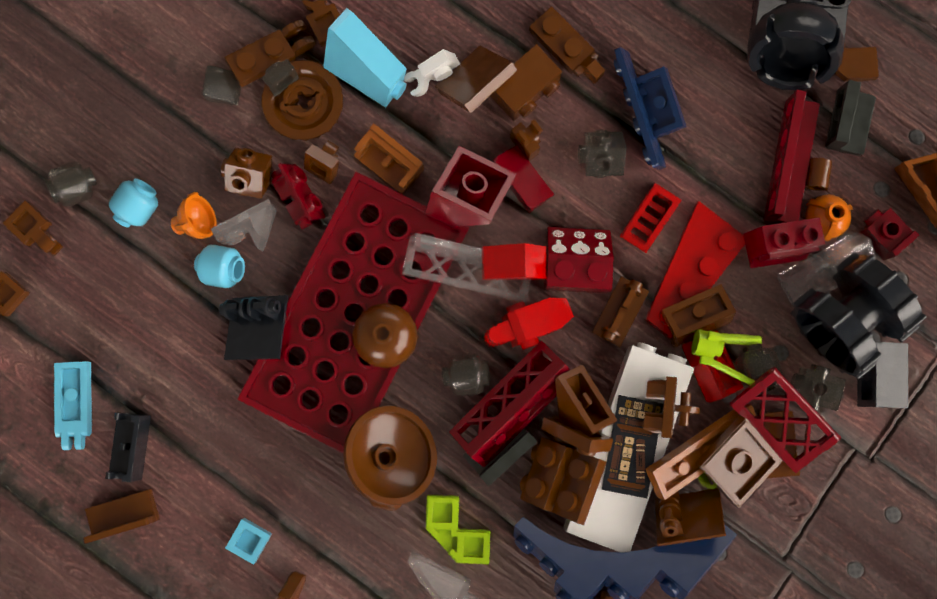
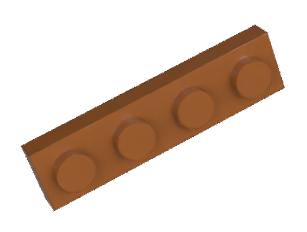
M747 403L745 407L756 416L752 404ZM734 409L645 469L658 498L666 500L704 473L695 462L739 416Z

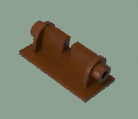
M621 276L592 333L621 347L649 291L642 288V283L634 279L629 281Z

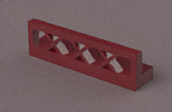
M796 90L785 101L763 219L765 221L775 223L799 221L820 103L805 100L807 91Z
M540 341L449 433L473 460L485 467L557 396L555 378L570 371V368L545 343ZM545 353L552 362L543 371H534V362ZM517 379H526L525 389L520 394H511V385ZM494 402H502V411L496 417H487L488 408ZM470 425H479L478 435L468 443L461 434Z

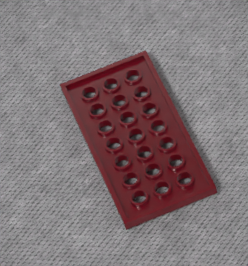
M355 172L287 303L280 359L257 360L237 400L344 453V443L351 426L366 412L380 407L401 366L400 364L397 367L380 368L372 365L366 366L361 362L353 343L352 333L355 322H350L347 319V309L351 305L357 304L365 311L373 305L389 303L390 294L400 290L407 295V302L401 308L410 314L418 332L469 231V227H453L425 213L427 206ZM372 206L377 208L379 216L376 221L367 223L362 220L361 213L366 207ZM401 220L407 224V232L403 236L395 237L390 234L389 228L394 221ZM354 234H359L364 238V246L358 251H351L347 247L348 238ZM429 234L435 238L436 244L432 250L423 251L418 247L417 242L422 235ZM382 248H387L393 253V259L387 265H379L375 261L376 252ZM344 262L350 267L349 275L341 280L334 278L332 274L333 267L337 263ZM410 262L419 264L422 269L420 276L413 280L406 278L403 274L405 265ZM368 276L375 277L378 280V288L371 294L362 292L360 286L361 281ZM326 290L332 291L335 295L334 304L329 308L320 307L318 304L319 294ZM309 319H317L320 323V331L313 337H308L303 331L304 323ZM337 333H345L349 338V345L343 351H336L332 347V338ZM295 347H301L306 355L304 362L298 366L292 365L288 358L289 352ZM325 361L330 362L334 367V374L328 380H322L317 375L318 365ZM279 376H286L291 383L289 391L283 395L278 394L274 390V381ZM351 376H358L363 382L361 392L355 395L348 393L345 388L346 380ZM309 390H313L319 395V404L314 409H308L302 403L304 393ZM339 404L345 406L348 410V418L341 424L335 423L330 415L332 408Z

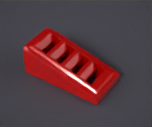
M653 182L621 232L620 237L647 253L682 200ZM654 195L669 203L666 209L652 201ZM647 206L662 214L659 220L645 211ZM642 216L655 225L653 230L638 222L639 218ZM633 227L648 235L647 240L644 241L631 232Z

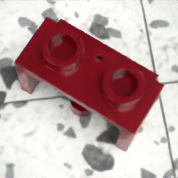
M820 218L761 226L743 234L750 269L807 260L808 254L820 251L819 246L825 245Z

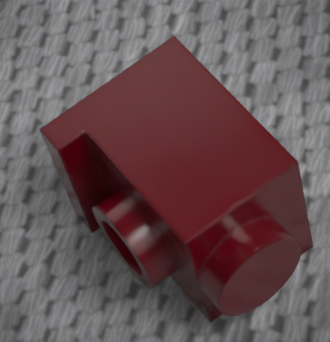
M891 208L882 212L879 209L872 212L863 221L866 226L858 232L883 261L898 256L920 236L916 230L912 231ZM886 228H887L893 235L888 234L887 231H886Z

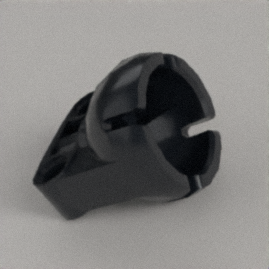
M753 0V14L747 47V60L753 72L756 71L758 78L765 84L782 90H804L811 88L815 78L820 84L830 80L842 63L847 12L851 0Z

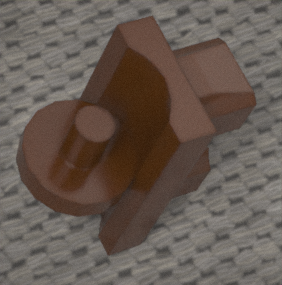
M667 376L666 380H650L647 382L646 398L664 400L663 414L645 412L643 429L659 433L663 438H672L674 412H679L678 425L680 426L689 425V413H700V407L690 406L691 393L681 392L680 405H675L677 377Z

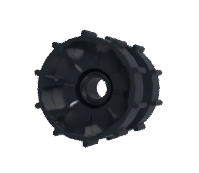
M854 251L836 266L838 272L832 277L842 294L840 301L833 298L829 292L823 293L810 288L793 303L795 308L790 314L794 317L800 328V333L807 338L820 356H823L838 368L841 373L845 372L853 375L859 380L877 364L876 361L882 356L872 338L873 334L871 331L875 329L884 338L887 336L898 339L902 343L921 327L919 324L927 317L922 313L921 306L917 300L918 296L898 276L897 271H892L885 264L876 260L872 254L870 256L858 255Z

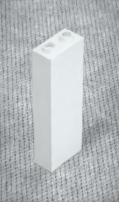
M638 342L637 347L634 345L627 347L607 404L614 415L618 395L664 404V400L646 398L647 382L650 380H666L668 376L677 377L675 405H680L681 392L687 391L694 368L686 365L687 359L669 353L666 358L655 354L657 348ZM674 412L673 428L679 412ZM613 424L599 432L611 437ZM661 434L658 435L654 463L664 457L670 439L661 437ZM598 452L593 457L607 462L608 452ZM604 468L585 524H577L566 519L563 528L567 533L615 551L629 552L634 543L653 486L650 482L647 499L602 490Z

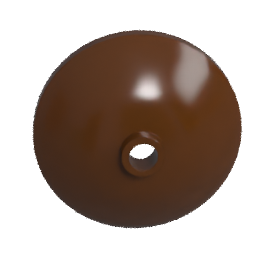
M382 406L366 412L351 426L344 443V464L350 481L364 497L375 503L388 506L408 503L418 498L428 488L434 477L437 465V451L433 436L418 416L404 408ZM380 453L385 456V464L379 461Z

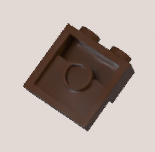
M542 437L541 442L532 449L531 459L533 464L530 472L521 479L520 490L522 494L520 499L577 524L584 525L607 462L593 456L580 454L575 449Z

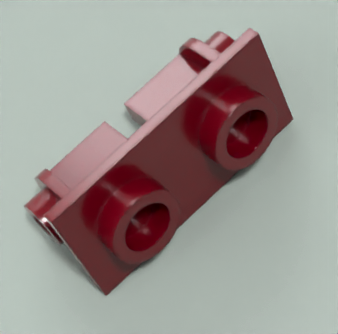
M280 163L278 165L280 169L271 174L273 178L271 182L282 201H286L290 197L294 199L285 207L295 225L305 229L313 224L311 220L325 219L326 216L322 211V203L310 190L304 171L296 164Z

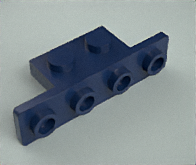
M622 47L616 48L614 51L617 59L614 60V66L617 74L623 77L626 88L623 89L625 100L629 106H633L636 115L633 118V124L639 136L642 135L646 146L642 148L644 158L648 165L652 164L653 168L664 169L666 168V163L657 138L687 127L668 69L663 66L637 77L629 52Z

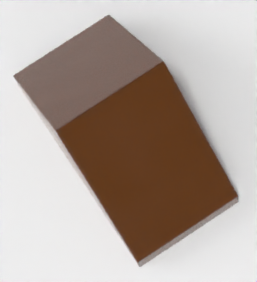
M583 364L555 378L560 420L589 436L618 421Z

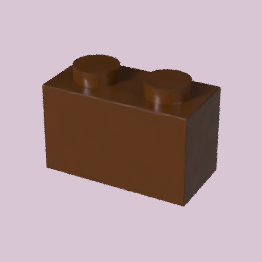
M537 44L514 63L517 71L490 95L513 121L520 115L523 118L527 117L537 107L535 103L543 95L548 98L560 87L561 69Z

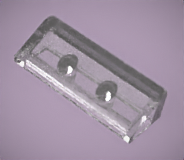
M859 232L853 233L777 275L778 281L792 306L795 308L793 303L810 288L823 293L837 288V283L832 278L838 272L836 266L854 251L858 255L870 256L872 254L876 259L871 239Z

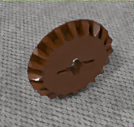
M300 60L281 66L269 77L262 93V108L267 121L280 135L292 140L308 141L313 138L319 139L324 133L330 132L335 123H338L339 116L343 111L344 97L341 85L334 74L323 68V65L319 63ZM302 94L306 98H312V100L308 101L309 107L305 109L301 105L295 106V103L299 102L298 96Z

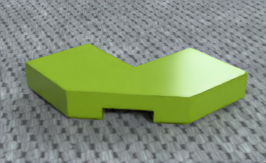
M427 494L425 529L442 545L456 563L489 564L490 530L458 528L459 496Z

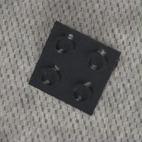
M287 295L233 298L220 304V315L229 319L224 360L280 359L288 301Z

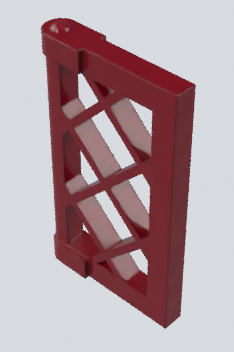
M775 366L767 370L758 380L729 402L730 406L752 424L777 455L795 473L824 451L830 449L841 439V436ZM776 381L785 391V395L766 394L767 387ZM751 400H761L759 416H754L745 407ZM765 401H785L783 417L764 416ZM790 401H795L807 414V418L788 417ZM763 423H782L781 439L775 438ZM787 423L806 424L805 440L786 439ZM811 424L818 425L825 433L819 440H810ZM785 445L804 446V450L799 456L794 458L787 451Z

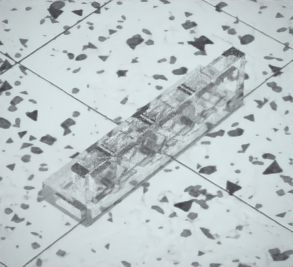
M418 233L410 236L402 275L521 302L527 301L531 279H522L519 293L510 292L502 280H493L485 286L480 285L472 272L482 267L481 248ZM415 251L426 253L434 266L424 272L412 269ZM435 256L443 257L444 259L438 262ZM450 259L458 261L464 271L463 274L455 279L449 278L441 267ZM466 263L472 264V265H475V266L469 269L468 266L466 265ZM437 269L440 275L432 274L430 272ZM467 276L470 282L462 281L461 279ZM497 283L500 289L493 288L492 286Z

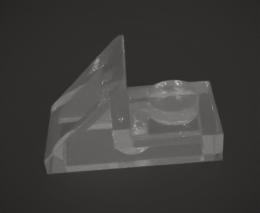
M267 199L211 228V231L216 240L223 245L227 243L228 245L237 244L246 238L245 234L249 232L256 247L263 252L277 209Z

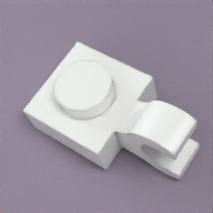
M442 49L418 65L419 69L407 73L404 81L410 83L415 79L418 80V87L410 93L412 96L419 97L427 92L430 80L441 81L448 78L453 73L452 69L459 66L460 63L455 53Z

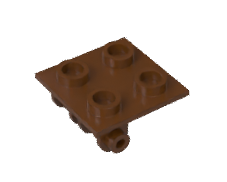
M718 488L679 494L678 491L666 500L655 498L658 547L726 536L721 493Z

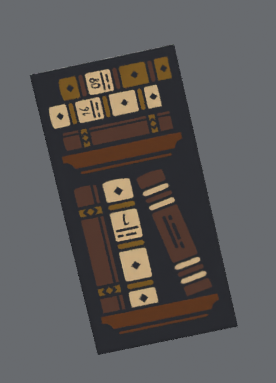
M618 395L615 417L618 421L613 424L611 434L613 443L611 451L608 452L602 490L648 498L650 479L645 469L654 463L659 433L643 429L645 412L662 413L664 404Z

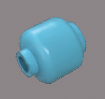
M140 179L122 182L109 200V208L114 213L113 219L124 227L145 225L158 207L155 189Z
M208 245L196 256L194 269L203 284L219 288H231L243 278L245 262L235 248Z

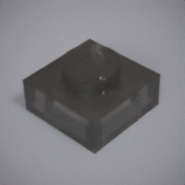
M286 58L282 62L272 64L261 78L274 97H276L290 84L297 81L299 76L293 65Z

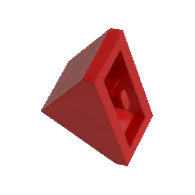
M520 243L482 247V280L547 279L546 246Z

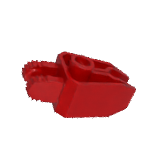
M550 297L527 306L522 301L507 307L508 313L501 318L502 323L486 330L483 338L486 344L492 347L511 342L512 347L520 345L522 350L537 345L540 342L539 337L562 328L574 315L567 298Z

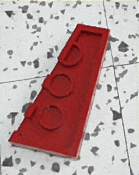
M700 201L696 202L692 210V215L681 235V240L644 319L668 339H672L673 335L661 314L662 310L711 289L745 245L744 235Z

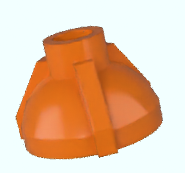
M193 192L183 199L178 206L177 216L171 219V227L178 235L186 233L192 238L205 239L218 232L216 215L212 206L205 198L199 196L197 192Z
M828 194L811 199L806 204L808 208L805 218H820L825 241H830L832 238L842 235L849 228L853 207L851 204L848 205L842 198ZM833 208L839 211V218L832 214Z

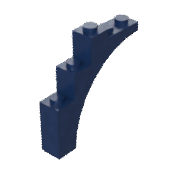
M522 517L514 526L513 537L518 548L525 554L531 552L540 561V567L549 576L554 577L556 575L558 577L554 586L556 599H593L604 585L608 587L607 591L613 599H639L655 579L660 582L661 589L668 596L685 599L728 549L737 534L725 525L726 536L659 547L655 546L645 550L629 552L594 551L557 539L543 532L533 523Z

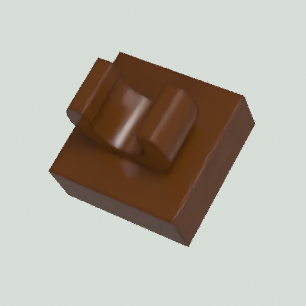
M329 140L322 149L311 144L305 152L304 169L331 184L338 172L339 160L337 159L338 155L335 153L338 151L339 146Z

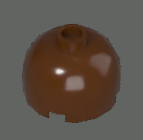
M389 303L376 304L363 311L356 320L352 333L354 347L359 356L370 365L380 368L397 367L402 364L415 351L418 340L417 327L410 314L400 306Z

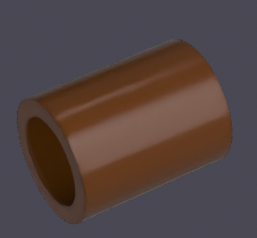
M825 158L810 159L805 185L806 189L813 191L828 190L832 168L831 160Z

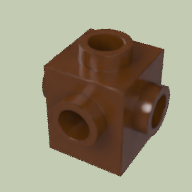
M235 147L229 158H225L221 165V177H225L224 191L262 199L271 183L272 155L255 152L248 148L240 149Z

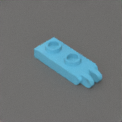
M91 362L54 363V431L57 438L61 437L62 450L72 449L73 437L75 449H84L85 436H90L92 433Z

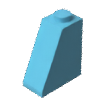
M346 8L328 28L323 68L386 108L393 98L398 100L403 94L407 85L404 82L407 68L351 10Z

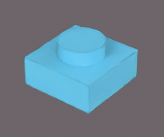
M243 518L225 549L254 565L272 533Z

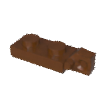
M552 6L529 27L530 33L570 74L574 73L579 77L583 73L593 84L603 77L605 70L596 61L599 55L595 52V49Z

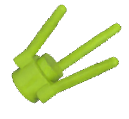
M701 329L695 332L692 342V354L700 356V364L712 366L748 385L755 382L753 379L713 358L722 355L724 343L761 346V336L718 333Z

